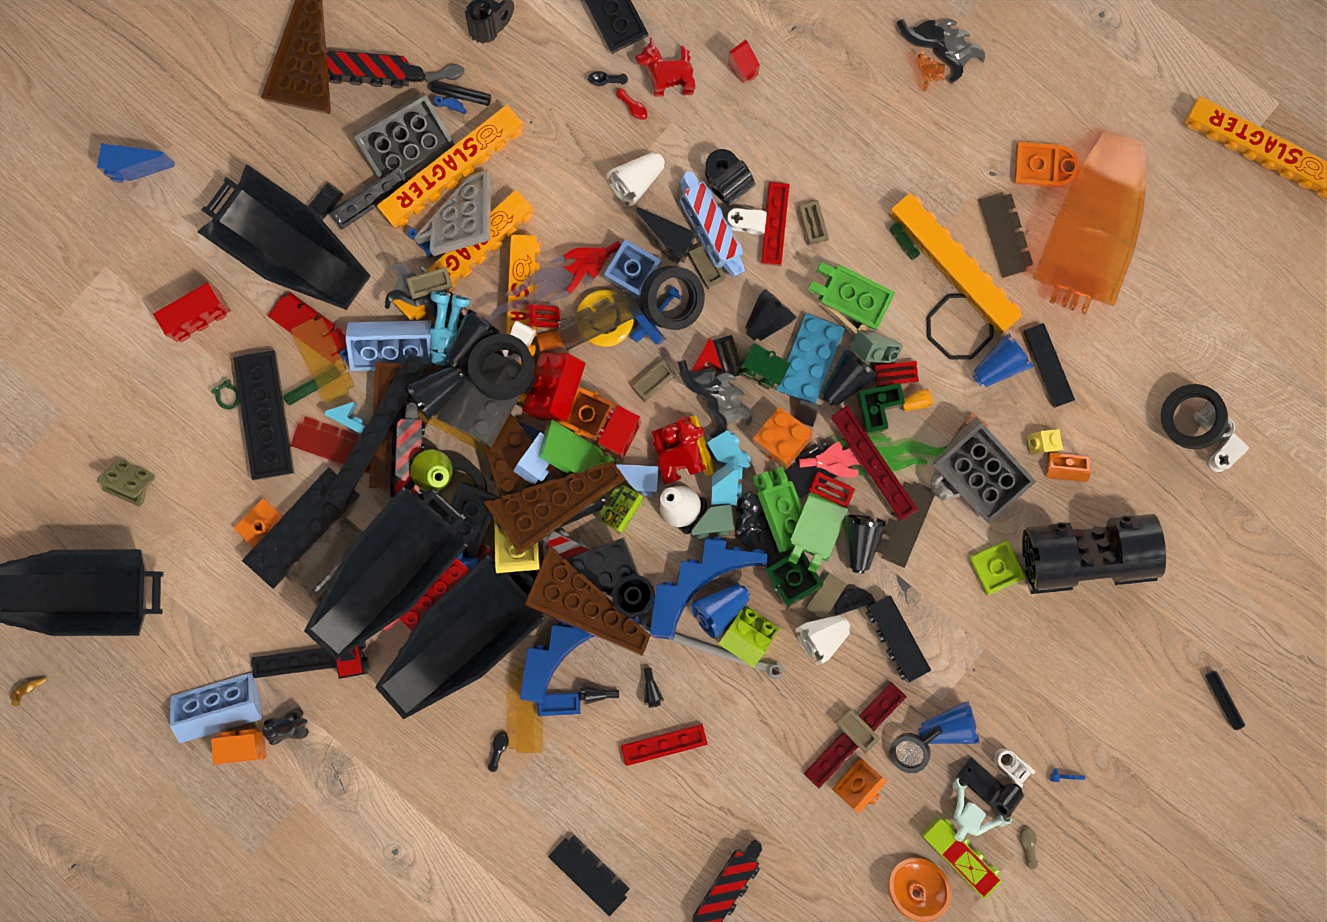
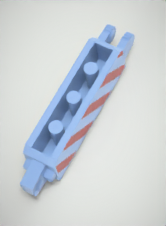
M692 172L684 173L679 181L683 191L679 203L713 265L718 268L725 267L732 278L743 274L745 269L740 258L743 254L741 244L733 236L732 228L722 216V210L716 205L710 188L705 185L704 181L699 183L697 177Z

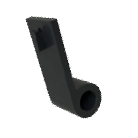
M972 757L968 759L957 775L962 782L1003 817H1010L1024 798L1020 786L1016 784H1006L1003 786Z

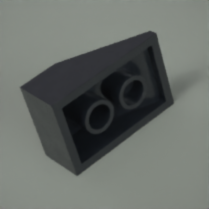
M637 207L635 210L637 222L662 252L674 263H685L694 243L695 232Z

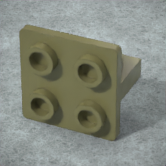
M118 459L97 478V483L103 485L102 491L140 507L144 503L147 486L155 479V475Z

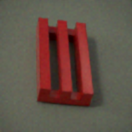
M534 304L525 306V309L529 310L526 318H530L527 326L554 329L561 327L559 307ZM535 311L555 312V315L535 314ZM536 319L556 320V322L536 321Z
M917 361L875 365V371L878 373L876 376L877 387L919 382ZM912 367V370H903L886 373H880L879 371L885 369ZM913 374V378L881 381L880 379L883 377Z
M816 472L808 491L847 508L855 488L820 472ZM819 478L849 491L848 495L819 482ZM819 486L829 492H832L840 497L845 498L846 500L845 502H843L837 498H834L826 493H823L815 489V487Z

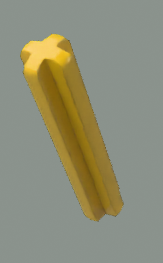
M691 416L695 426L700 427L697 416ZM703 436L698 439L697 443L702 462L706 466V470H703L704 474L709 476L715 473V468Z

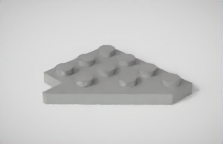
M485 170L468 175L415 236L416 242L420 244L430 241V252L433 256L489 241L491 227V174L489 171Z

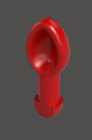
M618 89L616 96L629 107L631 115L639 120L647 119L648 112L641 102L634 101L624 89Z

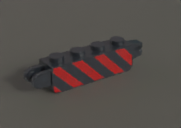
M331 50L327 52L328 79L333 84L350 82L352 85L360 86L362 83H367L374 87L390 85L392 88L401 89L403 86L409 87V82L422 83L425 80V73L422 67L410 65L404 56Z
M408 400L402 404L401 417H396L392 421L391 498L402 487L407 488L422 498V489L413 482L410 470L414 458L424 451V444L421 442L422 435L425 434V423L422 422L421 418H418L416 403Z
M757 840L752 841L745 851L741 849L734 850L693 914V922H723L727 914L730 916L737 906L735 904L738 896L741 898L744 896L748 889L747 882L750 878L754 879L760 870L757 858L760 852H762L761 850H763L761 842Z

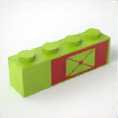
M937 817L920 835L983 899H986L1002 883V880L998 877L1001 873L992 864L989 867L983 861L985 859L983 854L977 849L973 851L968 846L970 841L966 837H964L962 842L955 839L956 833L952 830L955 826L947 818L942 820L940 817Z

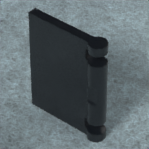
M824 439L820 440L824 449L819 450L815 443L801 451L792 462L791 468L786 470L783 467L787 477L793 482L799 498L809 493L808 490L811 487L816 472H820L833 479L837 477L824 469L816 468V466L799 467V459L815 458V456L822 454L829 448ZM819 478V480H818L819 482H821V483H823V484H825V483L828 482V481L823 480V479H821V478Z

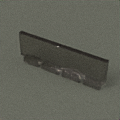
M1002 192L979 199L978 201L1002 278L1027 271L1026 267L1034 264L1030 251L1021 253V249L1027 248L1028 245L1023 231L1015 233V230L1022 228L1017 211L1009 213L1010 210L1016 208L1012 194L1004 196Z
M625 289L612 295L614 302L611 303L607 297L593 304L596 310L594 312L591 311L590 307L574 313L577 319L575 321L572 320L571 316L558 321L557 323L560 328L557 329V332L566 350L568 351L641 315L642 312L632 293L627 294Z
M915 481L912 484L904 482L903 488L918 511L901 522L898 519L895 521L889 518L883 532L884 535L889 537V540L881 538L876 551L882 554V559L902 568H905L935 497L931 488Z

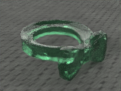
M229 379L211 390L212 394H215L217 404L221 408L232 410L240 404L238 388L231 385V380ZM223 388L231 389L236 393V401L232 405L222 403L221 390Z

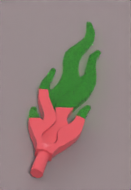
M870 437L873 443H884L892 440L889 437ZM845 440L831 445L822 454L815 456V458L799 459L800 468L816 466V468L824 469L829 473L844 478L868 476L865 470L848 468L850 465L861 464L850 447L841 451L847 445ZM907 441L896 446H876L892 472L917 463H928L927 460L921 458L898 461L896 460L897 457L907 453L939 455L948 445L936 448L917 441Z

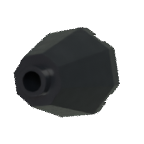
M764 289L760 293L745 328L748 331L746 334L754 341L757 339L762 341L790 325L797 316L771 292Z

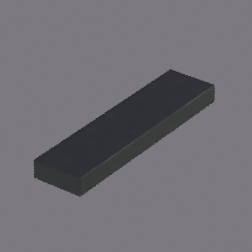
M397 166L329 213L341 230H343L377 207L378 204L407 183L408 180Z
M1042 323L1024 330L1023 332L1054 408L1075 401L1045 324Z
M323 648L251 657L254 678L337 668L336 660Z

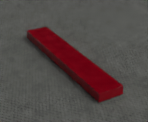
M845 406L829 418L899 522L918 511L849 406Z
M890 682L858 716L875 731L907 696ZM842 732L803 774L820 789L859 747Z

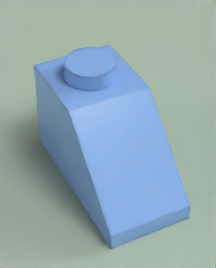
M541 432L513 470V472L532 485H535L538 480L542 482L549 473L546 468L550 463L538 457L544 434Z
M616 464L624 475L626 482L635 492H640V495L645 497H652L653 493H657L658 466Z

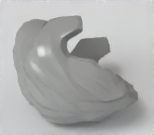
M938 470L934 473L931 479L932 492L937 498L945 501L961 496Z

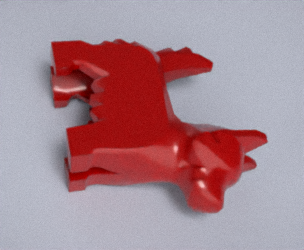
M651 37L648 46L644 47L642 53L636 55L635 59L638 65L648 68L654 86V97H663L666 88L674 87V85L678 86L679 84L684 87L682 91L683 96L693 95L696 87L695 79L693 78V68L690 63V51L686 50L682 45L680 60H664Z
M684 416L683 421L681 418L677 420L679 427V444L677 446L667 449L658 434L655 435L653 445L658 453L657 462L662 472L664 485L682 479L677 474V469L679 471L687 468L690 475L706 470L697 443L698 439L703 437L704 429L703 427L695 426L693 422H689L686 416Z

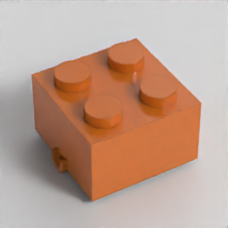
M578 386L567 422L560 421L559 424L573 433L598 444L596 437L601 427L606 428L608 424L606 417L611 408L615 409L616 405L600 397L601 394L595 391L592 393Z
M779 406L755 435L753 442L757 448L766 454L769 460H775L787 470L813 438V431Z
M257 728L244 729L239 731V734H236V730L218 733V737L211 738L213 765L258 759L264 760V757H266L265 737L263 736V731L258 732Z

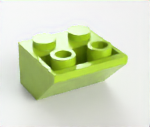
M745 605L718 644L754 668L766 652L779 627Z

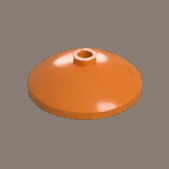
M909 858L900 862L890 874L888 891L891 901L896 909L905 917L917 922H930L941 917L948 909L951 901V886L945 873L933 862L922 858ZM912 892H915L918 897H914Z

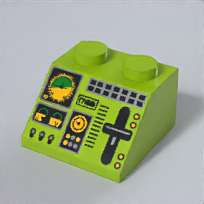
M624 485L620 489L618 487L615 488L610 496L613 499L609 506L605 505L599 514L602 517L600 522L621 535L644 500L642 495Z

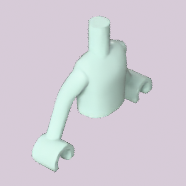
M959 778L952 782L953 789L958 792L957 806L954 813V819L960 826L955 835L957 841L962 842L967 833L979 836L997 825L1004 827L1012 822L1011 817L1004 821L1003 816L999 814L996 816V819L980 827L986 814L971 802H968L964 807V789L968 786L966 784L961 786Z

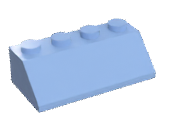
M432 320L349 322L346 331V344L350 371L375 370L376 362L404 364L409 353L428 365H434L431 362V339L429 333L432 328Z
M252 672L171 696L170 728L179 743L262 719L261 701Z

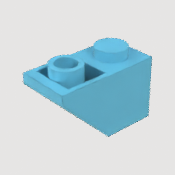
M727 430L707 442V447L717 463L726 465L732 459L738 458V467H742L745 470L750 467L748 462L751 459L745 450H740L738 446L740 441L734 432L731 434Z
M738 458L732 459L712 475V505H737V497H741L742 489L741 484H738V479H742V467H738Z

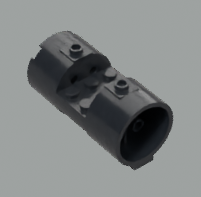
M1155 514L1110 518L1107 521L1106 527L1080 530L1073 529L1070 523H1057L1026 527L1022 533L1023 558L1025 557L1026 583L1030 594L1073 590V587H1076L1079 581L1112 578L1115 585L1158 581V578L1163 577L1165 573V539L1160 521Z

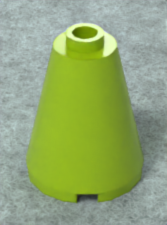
M426 450L419 453L414 458L410 470V475L415 485L427 492H431L434 488L441 490L446 487L453 474L450 459L444 453L437 450Z

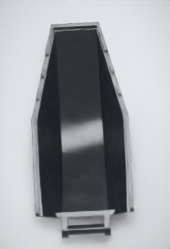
M246 164L238 184L225 176L223 185L209 204L201 209V211L213 219L198 230L197 233L265 280L347 310L371 275L319 215L248 164ZM230 188H233V192L230 194L228 199L219 209L217 214H215L214 210L216 209V207L225 197Z
M402 487L345 551L338 569L335 570L328 588L325 589L318 607H316L304 630L308 636L335 660H338L409 612L467 548L468 544L456 530L466 520L467 516L464 513H459L438 494V489L434 488L423 500L407 488ZM432 500L455 520L452 525L429 505Z
M141 549L50 550L45 553L10 560L0 564V623L49 636H139L146 614H163V609H160L161 577H164V571H147ZM147 577H152V609H146Z
M489 555L423 614L420 622L411 632L410 637L404 646L401 647L398 655L375 686L403 720L482 678L546 620L541 612L524 606L528 594L510 575L512 572L496 573L495 560ZM515 571L531 589L534 579L527 571Z

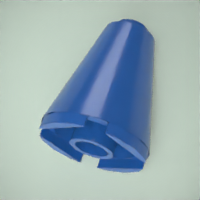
M1010 333L1006 334L974 369L976 374L973 378L979 386L984 384L985 387H988L1034 367L1032 362L1026 363L1029 361L1027 355L1014 338L1010 340L1012 338Z
M735 584L694 601L690 605V609L694 618L698 616L700 620L699 625L711 638H717L749 602L748 596H750V593L744 585Z
M969 701L963 702L921 723L922 728H918L919 736L924 737L936 726L941 727L943 732L929 744L980 743L979 735L975 731L977 726Z

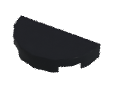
M848 589L841 593L837 599L835 613L838 616L876 601L872 594L864 589Z

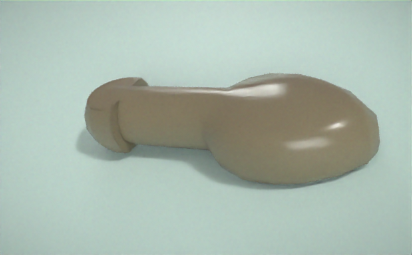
M1026 826L1021 831L1020 841L1026 849L1027 866L1030 869H1035L1038 866L1034 850L1037 842L1036 835L1030 827Z

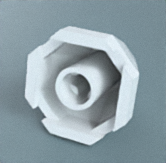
M838 615L804 623L795 628L796 633L800 632V635L797 636L798 641L810 659L815 657L817 660L814 663L820 665L828 661L850 634V624L846 618H841Z

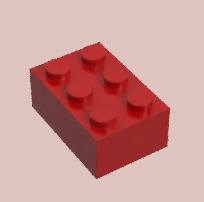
M207 282L156 311L153 315L165 336L176 342H183L191 337L190 334L195 331L199 332L208 328V324L214 320L220 321L224 319L231 310L220 291Z
M541 353L534 373L537 379L524 400L522 411L538 420L567 422L586 363L569 353Z
M617 405L615 409L611 408L606 417L608 424L606 428L601 427L596 439L602 451L623 461L641 425V418L639 415Z

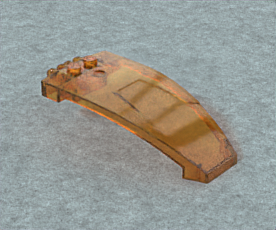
M1104 130L1091 147L1060 207L1033 276V280L1054 287L1049 300L1050 303L1056 301L1058 292L1061 289L1066 291L1061 302L1062 307L1067 306L1071 293L1074 294L1069 306L1070 310L1076 308L1079 296L1085 297L1081 308L1082 314L1087 313L1091 300L1109 306L1115 305L1134 253L1143 216L1146 190L1145 143Z

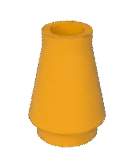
M922 388L904 399L905 404L903 407L905 412L930 408L929 405L934 404L929 389L923 390Z

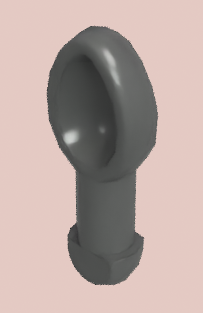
M451 64L442 71L427 73L425 80L427 83H433V81L445 78L456 80L464 74V68L460 65Z

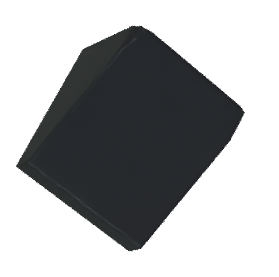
M800 400L794 418L804 425L813 427L820 405Z

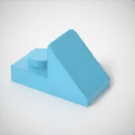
M355 402L327 410L324 414L360 434L366 428L363 426L365 423L363 420L355 416L351 419L358 406Z

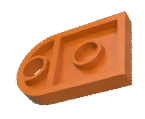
M1017 143L1014 184L1063 187L1076 177L1079 170V161L1076 154L1070 148L1054 144ZM1063 163H1071L1073 171L1066 172L1063 169Z

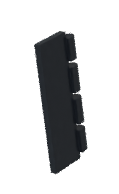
M575 835L570 840L565 838L548 858L610 917L627 899L625 894L630 888L620 878L613 884L611 880L616 874L604 863L597 868L596 865L600 862V859L589 848L582 854L580 850L585 845Z

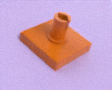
M263 498L234 529L254 548L283 516Z
M860 758L832 790L859 814L868 803L871 805L876 803L872 799L873 797L877 801L879 800L878 791L887 781Z

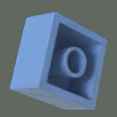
M625 239L604 273V279L640 300L644 281L654 270L660 268L661 260Z

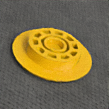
M606 289L594 291L587 295L578 306L576 312L577 328L582 337L593 345L600 347L614 346L622 342L631 332L634 323V316L631 313L633 309L629 301L616 291Z

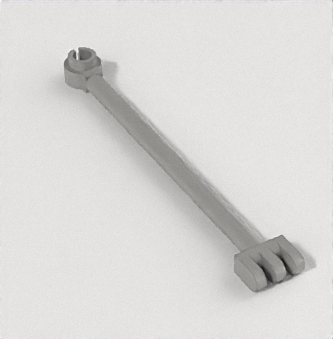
M636 617V619H641L640 626L650 634L651 625L646 624L648 617ZM676 633L674 640H670L751 667L728 650ZM758 661L754 667L755 669L767 672L768 676L772 679H779L783 676L780 673L777 675L772 674L773 667H778L780 672H784L783 666L777 662L767 664Z

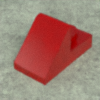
M708 339L691 372L708 369L705 366L706 364L721 371L713 340Z

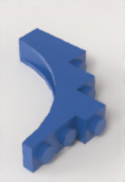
M711 537V540L705 539L702 564H699L698 560L687 559V562H681L678 586H675V583L663 582V585L657 584L650 635L653 638L674 640L677 624L683 610L692 597L705 584L719 575L734 569L750 566H768V555L764 554V551L753 549L751 552H744L742 548L731 547V550H727V542L723 541V538Z
M629 617L630 619L632 618L637 624L640 625L639 619H636V617ZM558 623V626L552 625L549 651L546 650L545 646L534 645L533 648L527 649L520 699L522 701L544 703L547 687L554 672L564 658L577 646L595 636L575 627L570 628L571 625L566 623Z

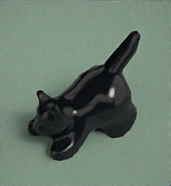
M752 491L746 492L737 501L736 510L740 512L741 516L737 519L735 525V536H739L743 532L746 537L762 532V529L757 525L758 516L763 510L757 494H753Z
M300 708L292 709L282 718L265 720L263 736L271 745H276L287 738L303 739L309 733V730L305 728L308 720L302 718L303 710Z

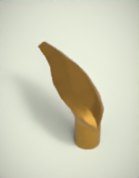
M47 678L29 681L18 686L10 695L12 706H19L21 697L33 691L38 685L48 681Z

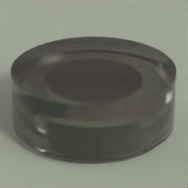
M741 568L722 574V580L727 584L737 583L742 576Z

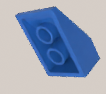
M101 143L97 168L104 173L103 175L117 183H123V180L132 181L175 166V162L161 151Z

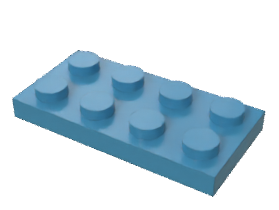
M806 313L788 358V362L791 365L776 391L798 400L816 404L845 328Z

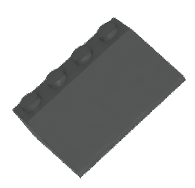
M424 92L352 133L379 178L398 166L407 179L426 168L455 145Z
M492 353L483 363L482 376L490 383L504 384L517 376L521 364L499 354ZM467 364L463 371L465 375L463 379L464 384L445 404L436 419L492 447L521 394L509 400H493L482 395L475 387L469 375Z
M977 417L959 431L933 463V466L988 524L1036 483V480Z

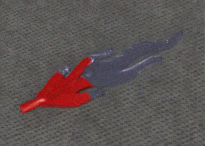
M616 241L606 248L579 247L568 251L558 258L552 259L551 263L553 264L562 263L570 259H575V261L571 265L540 269L529 275L515 290L506 292L505 296H516L529 286L536 285L534 290L522 299L498 306L489 316L488 323L492 322L503 312L526 310V305H535L543 296L555 290L563 289L561 293L547 300L548 303L567 297L577 288L587 272L588 275L583 285H588L599 274L609 255L619 250L621 247L620 242Z

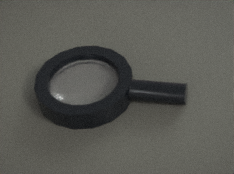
M936 726L924 737L914 733H903L897 736L892 742L889 751L893 764L899 770L906 773L922 771L930 761L931 751L928 744L943 732L941 727Z

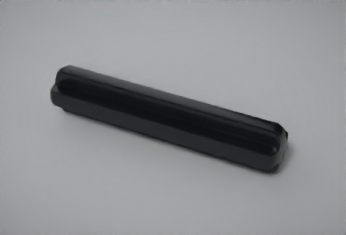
M433 81L431 91L436 94L489 106L492 97L488 93L438 81Z
M1211 671L1207 673L1206 678L1233 729L1237 731L1244 728L1245 723L1218 672Z

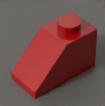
M746 39L729 51L728 66L742 83H745L747 80L749 82L754 80L759 75L760 64Z

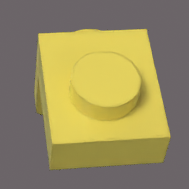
M1059 429L1039 431L1027 435L1030 455L1063 450Z

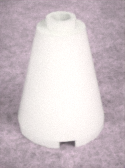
M651 152L613 168L607 172V179L611 177L612 180L610 187L622 202L628 201L630 202L629 206L637 203L663 171L665 161L660 154Z
M674 486L662 492L659 509L662 518L668 524L674 527L691 525L697 520L701 512V503L699 496L693 489L687 486Z

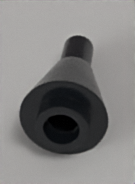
M652 668L643 669L646 681L644 705H648L649 708L659 707L664 698L654 681Z
M584 684V688H580V701H584V705L605 700L606 698H619V690H605L604 688Z

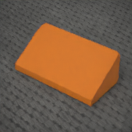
M576 325L537 335L541 352L581 341Z
M1048 452L1046 478L1088 481L1091 475L1090 456Z

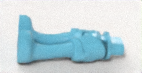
M433 291L431 299L437 303V317L435 326L429 332L431 339V362L448 365L447 360L449 358L446 354L457 333L460 313L463 308L470 305V298L457 294L452 296L448 327H445L447 307L451 294Z

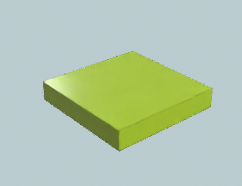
M1008 540L969 557L986 595H990L1026 578Z

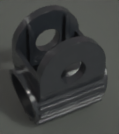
M494 0L471 1L466 6L465 17L469 36L472 37V40L482 44L494 41L497 33L502 31L510 21L514 12V2L512 0H502L500 3Z
M717 149L707 157L705 165L706 179L710 184L709 187L712 192L728 205L733 204L755 186V180L748 166L743 160L740 161L733 152L727 149ZM724 167L727 170L719 171L717 168Z

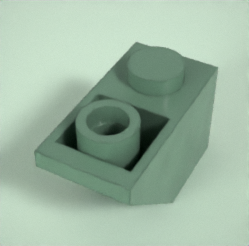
M859 330L851 349L865 362L895 363L903 345L874 331Z
M731 505L710 507L691 531L692 536H696L697 539L709 538V534L717 533L718 537L730 535V531H734Z

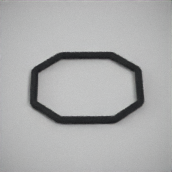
M948 294L927 315V338L948 359H973L992 340L994 333L991 323H989V337L971 355L951 356L931 337V317L949 298H966L964 294Z

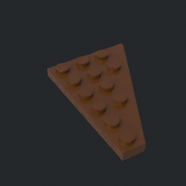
M295 0L261 96L263 100L330 114L331 104L322 0Z

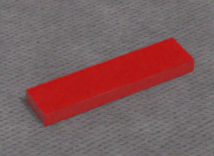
M769 182L761 264L782 265L790 184Z
M703 724L623 744L621 745L625 765L629 766L708 745Z

